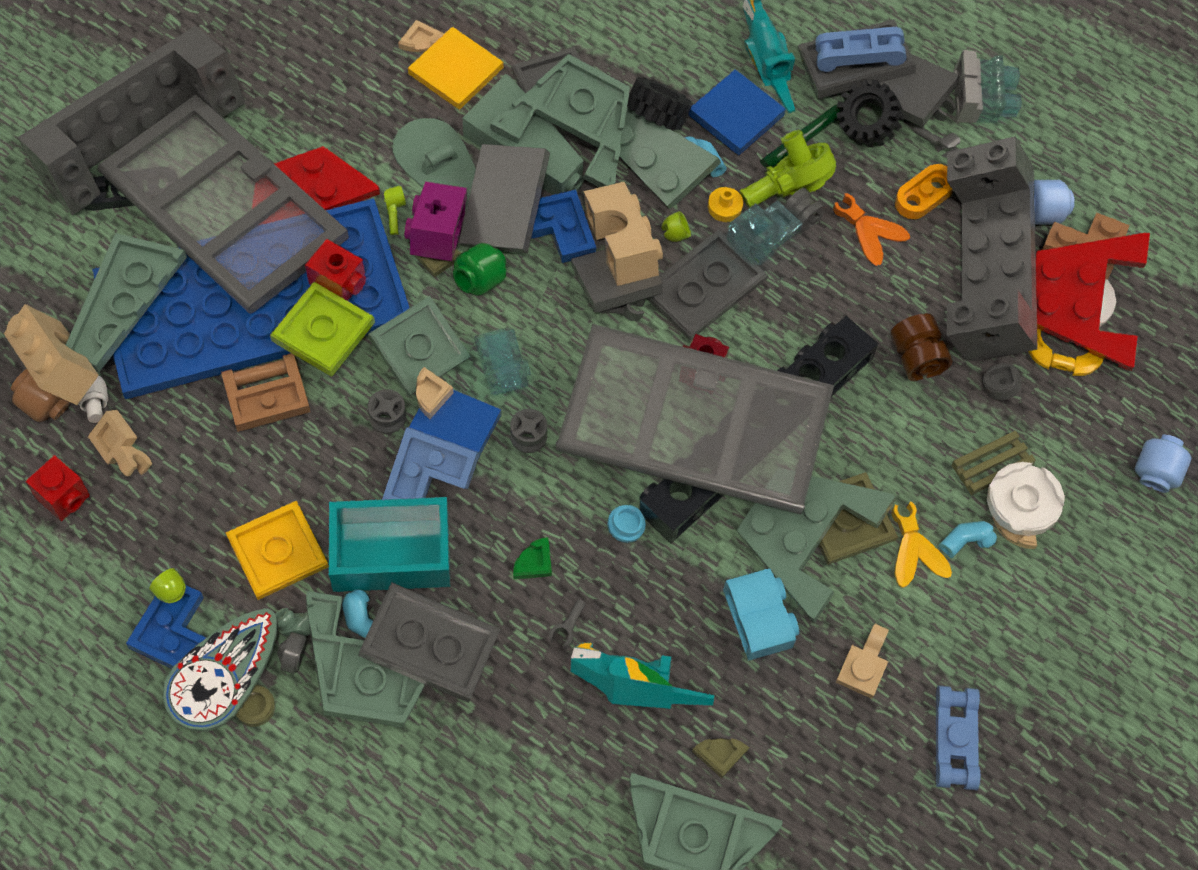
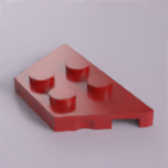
M324 146L274 163L275 166L324 210L357 203L380 194V189L376 183ZM266 176L256 182L253 208L278 190L267 180ZM290 200L255 228L306 216V214Z

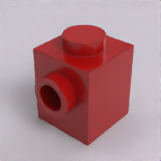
M328 239L323 242L305 264L310 285L316 282L347 301L352 295H357L366 282L363 259Z
M55 455L25 481L35 499L61 522L70 513L78 510L90 496L82 479Z

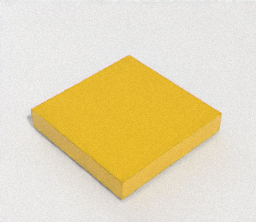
M451 27L408 67V74L460 110L504 68L502 60L454 27Z
M297 501L226 532V536L257 600L329 567Z

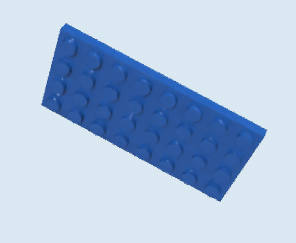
M374 198L326 210L348 231L349 238L339 246L363 259L366 282L362 290L357 295H352L348 302L374 316L375 323L365 336H368L375 329L409 309V304ZM307 215L254 228L215 259L243 286L250 290L325 231ZM212 239L206 240V241H202V242H198V243L203 247L205 244H207V243H208L209 241H211ZM186 254L187 258L113 354L125 400L220 375L221 372L232 369V371L281 359L283 355L290 354L289 351L272 342L270 335L311 286L308 282L307 273L302 274L255 312L248 313ZM99 268L92 269L94 278L96 277Z

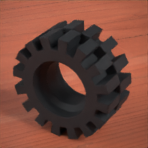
M637 77L629 93L628 108L636 111L635 114L644 116L646 120L654 121L659 126L664 125L668 129L681 130L693 105L691 100L686 98L684 94L678 93L674 88L667 87L668 85L660 84L656 80H649L646 77Z
M873 79L872 84H869L867 80H862L861 87L858 88L855 83L850 86L852 89L850 94L844 91L841 95L844 102L838 101L837 108L840 112L837 113V119L840 122L839 125L851 140L853 139L856 144L861 146L865 143L867 147H873L874 142L881 146L885 144L884 138L888 137L891 140L895 137L892 131L894 129L899 131L901 127L899 120H903V113L900 110L902 106L893 90L883 82L881 85L878 80ZM869 102L880 104L882 106V115L876 123L863 125L858 121V112L863 105Z

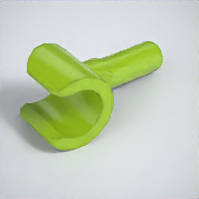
M396 186L384 191V202H386V209L389 215L390 235H399L396 208L406 205L402 187Z

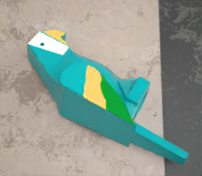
M745 0L743 9L750 33L749 38L744 41L745 48L764 85H772L788 113L795 112L796 109L786 81L791 79L795 57L793 53H788L783 33L776 30L761 0Z
M582 643L573 649L570 672L596 686L612 704L671 709V704L713 706L715 695L673 687L669 683L671 656L662 655L659 660L646 662L630 656L605 654L594 649L592 643Z

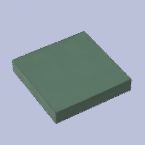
M430 296L368 334V338L408 396L416 392L417 377L423 367L441 377L471 357Z

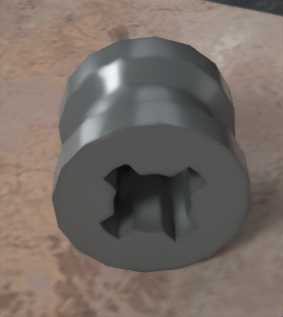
M802 188L787 200L781 213L786 219H793L796 222L797 229L804 233L823 217L826 206L821 202H815L811 198V192L806 188Z
M391 389L375 392L368 401L369 421L377 432L392 434L399 431L406 422L403 397ZM381 414L388 415L390 418L381 417Z
M523 409L512 417L510 422V439L513 446L523 453H534L545 446L547 441V420L542 413L534 409ZM531 434L532 438L526 436L523 437L522 435Z

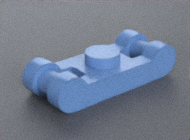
M885 27L820 34L815 41L816 50L819 53L817 55V66L821 71L829 72L837 66L878 62H887L892 66L901 65L906 61V50L903 46L905 41L904 32L899 27Z
M937 686L936 787L950 788L951 784L964 785V789L967 790L979 789L978 709L980 694L978 689L965 688L964 692L952 691L950 686ZM950 707L964 708V717L950 716ZM950 759L964 760V769L952 768Z

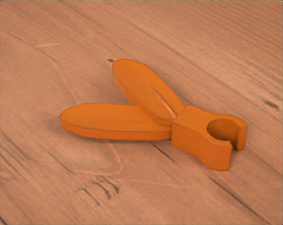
M845 193L843 197V202L849 205V209L841 208L838 202L834 203V213L855 225L862 251L866 258L875 266L881 265L883 261V250L878 237L896 242L910 239L909 232L902 226L876 217L864 216L865 212L856 204L855 199L850 194Z

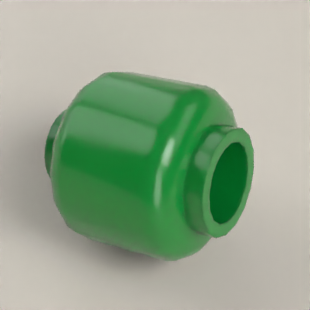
M476 244L459 254L455 259L454 281L463 292L476 296L486 294L500 285L506 278V259L499 249L494 248L490 244Z

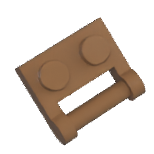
M292 353L283 355L282 360L237 372H233L232 369L221 372L237 432L310 412L296 359ZM288 373V377L241 390L237 389L238 386Z

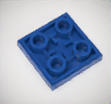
M735 69L691 107L689 116L732 151L740 155L785 115L786 108Z
M453 390L454 393L431 419L426 417L420 408L418 409L409 426L410 428L480 452V455L501 417V409L456 390Z

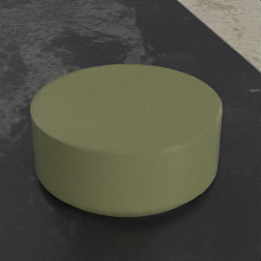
M255 685L250 696L236 714L239 721L250 727H257L267 723L275 712V700L271 692L263 686Z

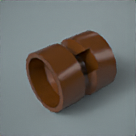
M925 313L910 316L892 328L890 336L897 352L902 355L901 363L910 381L923 380L922 375H926L927 378L941 375L951 367L953 360L946 343L939 341L942 334L932 314Z

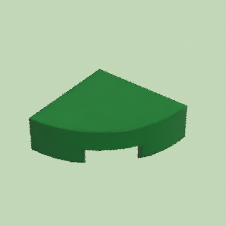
M548 537L533 541L520 554L514 564L513 580L552 576Z

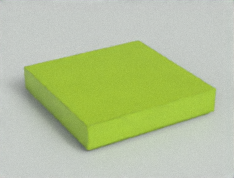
M313 282L271 333L270 337L271 341L332 377L374 325L375 320L371 314Z

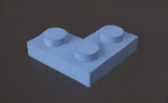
M406 427L382 500L426 498L432 477L460 488L468 489L480 452Z

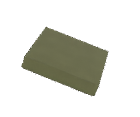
M866 472L839 481L875 490ZM843 509L818 546L827 565L896 541L898 536L888 515L885 516L879 527L875 528Z

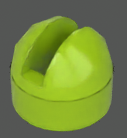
M681 211L671 214L664 219L661 227L663 231L667 230L664 233V237L668 241L679 242L691 237L689 224Z
M170 568L158 575L150 584L149 589L160 601L175 603L185 594V583L181 575L174 568Z

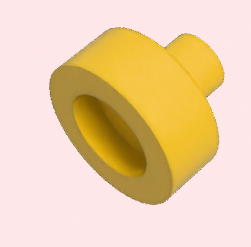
M721 187L710 194L708 211L714 219L721 222H731L741 215L743 198L738 191L729 187Z

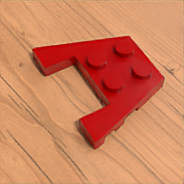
M1144 232L1037 251V329L1067 343L1070 341L1099 358L1104 357L1119 364L1118 367L1132 371L1135 364L1138 336L1099 330L1107 263L1144 268L1147 264L1150 233Z

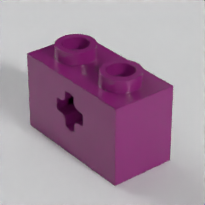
M425 181L421 195H415L413 200L412 215L414 217L407 218L404 238L410 240V255L447 261L453 260L466 214L467 188Z

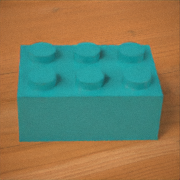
M447 497L329 502V577L333 592L354 591L356 589L363 591L388 590L391 583L406 589L450 587Z

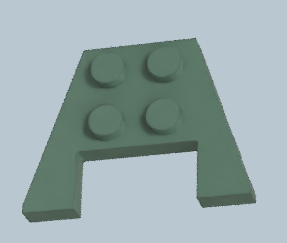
M568 54L540 78L536 85L526 94L517 98L512 103V106L503 114H499L494 118L490 129L518 144L532 117L536 114L598 147L583 179L598 187L612 185L616 181L617 164L620 156L621 138L630 87Z
M778 469L764 490L790 496L796 472ZM811 476L804 503L805 509L801 515L755 503L738 527L737 532L767 569L770 568L776 578H781L785 591L803 609L805 615L815 623L834 593L829 587L802 572V569L843 509L871 526L878 528L893 506L895 496L887 492Z
M307 591L305 602L323 715L403 728L426 685L358 656L364 640L336 636L342 596Z

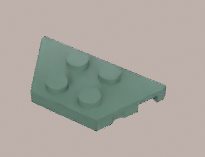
M631 773L629 786L643 866L654 870H743L779 832L783 823L782 820L641 775Z

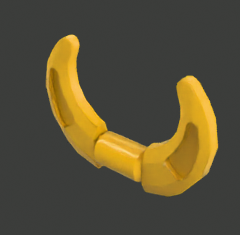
M1037 329V350L1028 351L1031 358L1038 365L1046 369L1052 367L1068 372L1072 371V376L1089 375L1100 368L1104 357L1099 358L1089 352L1076 356V358L1056 353L1052 354L1053 350L1044 343L1041 337V330Z

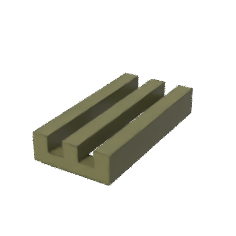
M1016 430L953 461L951 466L971 496L988 488L997 472L975 483L971 481V478L1019 455L1021 460L1015 463L1028 462L1034 465L1036 459L1032 454L1028 455L1026 452L1028 448L1025 443L1019 442L1018 438L1020 436ZM1010 444L1013 446V448L966 471L963 469V467Z

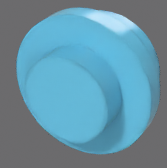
M622 505L610 513L607 527L615 539L630 543L642 536L645 531L646 521L638 508L632 505Z

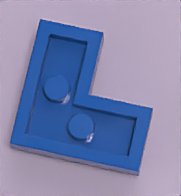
M576 190L540 198L531 239L552 234L562 263L569 262L572 258L596 252V245Z
M185 585V594L175 603H165L155 596L126 642L127 647L172 669L191 649L206 639V637L186 628L204 599L202 593Z

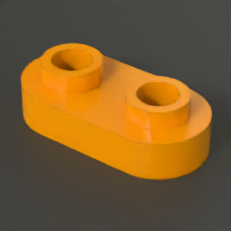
M942 164L930 165L902 185L895 199V207L898 213L908 219H919L949 198L953 193V189L947 182V166ZM938 182L942 185V188H935L931 183ZM907 201H915L918 206L910 205Z

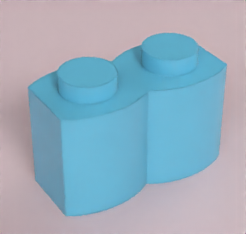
M769 568L726 580L723 592L748 661L793 648L796 641L795 636L799 635V626L795 615L787 613L782 600L786 599V591L781 578H775Z

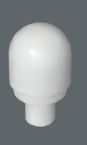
M97 377L78 403L80 408L87 412L88 421L91 423L99 422L103 416L102 408H105L108 402L107 387L102 377Z

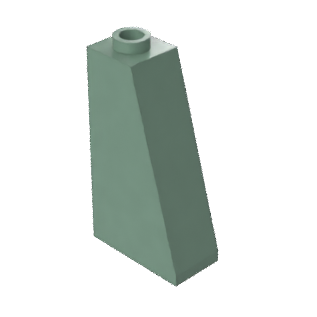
M505 74L462 118L463 136L480 148L482 144L546 148L550 156L542 188L552 195L572 190L578 191L584 182L583 159L549 121L534 114L518 144L490 129L493 119L499 114H503L512 106V103L517 98L525 94L516 82Z

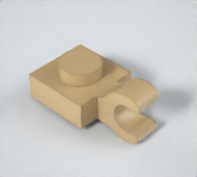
M118 410L106 411L88 438L107 464L118 463L119 469L125 476H130L135 469L141 475L150 468L152 462L145 453L132 446L137 436Z
M874 623L863 650L853 645L851 646L836 683L871 699L873 698L888 664L887 660L878 657L888 634V629Z

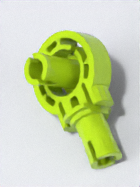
M795 130L783 136L781 141L789 155L783 158L774 168L771 166L767 167L765 177L739 190L746 205L751 210L774 195L785 198L788 194L793 195L802 188H806L809 192L821 188L825 181L833 176L836 169V160L830 146L827 143H815L807 146L801 130Z

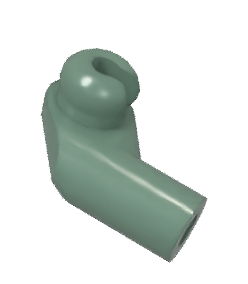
M283 608L275 613L277 617V631L280 634L290 636L291 632L305 636L311 635L307 611L305 613H293V611Z

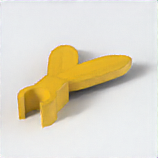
M910 501L906 507L910 512L908 517L901 516L898 513V505L895 504L891 514L894 521L898 523L903 536L894 571L898 586L905 588L913 580L918 558L936 575L943 578L951 577L952 571L948 560L930 541L918 533L919 527L915 517L916 506Z

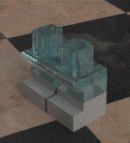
M963 50L953 70L955 74L959 75V84L954 89L956 95V122L997 123L1000 116L1016 117L1022 106L1021 95L1005 93V89H1016L1020 78L1019 68L1003 65V55L985 60L978 59L976 51Z

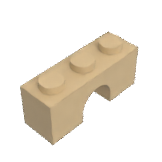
M625 182L584 191L585 213L589 226L596 240L605 238L606 262L617 286L659 276L658 260L663 259L662 248L659 240L653 239L651 236V227L647 216L642 217L640 214V205L636 194H630Z
M26 304L18 314L10 319L4 335L39 388L78 405L99 374L85 356L66 346L70 334L62 322Z

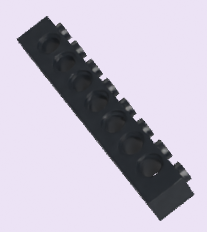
M845 316L836 325L833 322L828 324L822 330L818 337L819 340L813 346L805 345L796 354L795 362L787 369L783 366L777 371L799 377H808L815 381L834 385L832 397L874 358L879 343L850 318ZM826 355H833L837 357L839 360H830L826 357ZM767 388L762 391L759 389L755 390L731 481L739 482L802 425L810 417L814 400ZM776 400H785L790 405H779ZM733 412L729 413L718 426L719 430L711 437L705 435L696 443L692 450L693 453L685 461L680 458L672 465L696 472L699 469L706 468L714 473L712 476L716 477ZM758 422L764 425L765 428L756 429L750 423ZM663 479L658 485L655 482L651 483L642 492L639 498V510L642 512L645 520L672 544L718 502L724 494ZM682 492L688 496V499L683 501L676 500L671 494Z

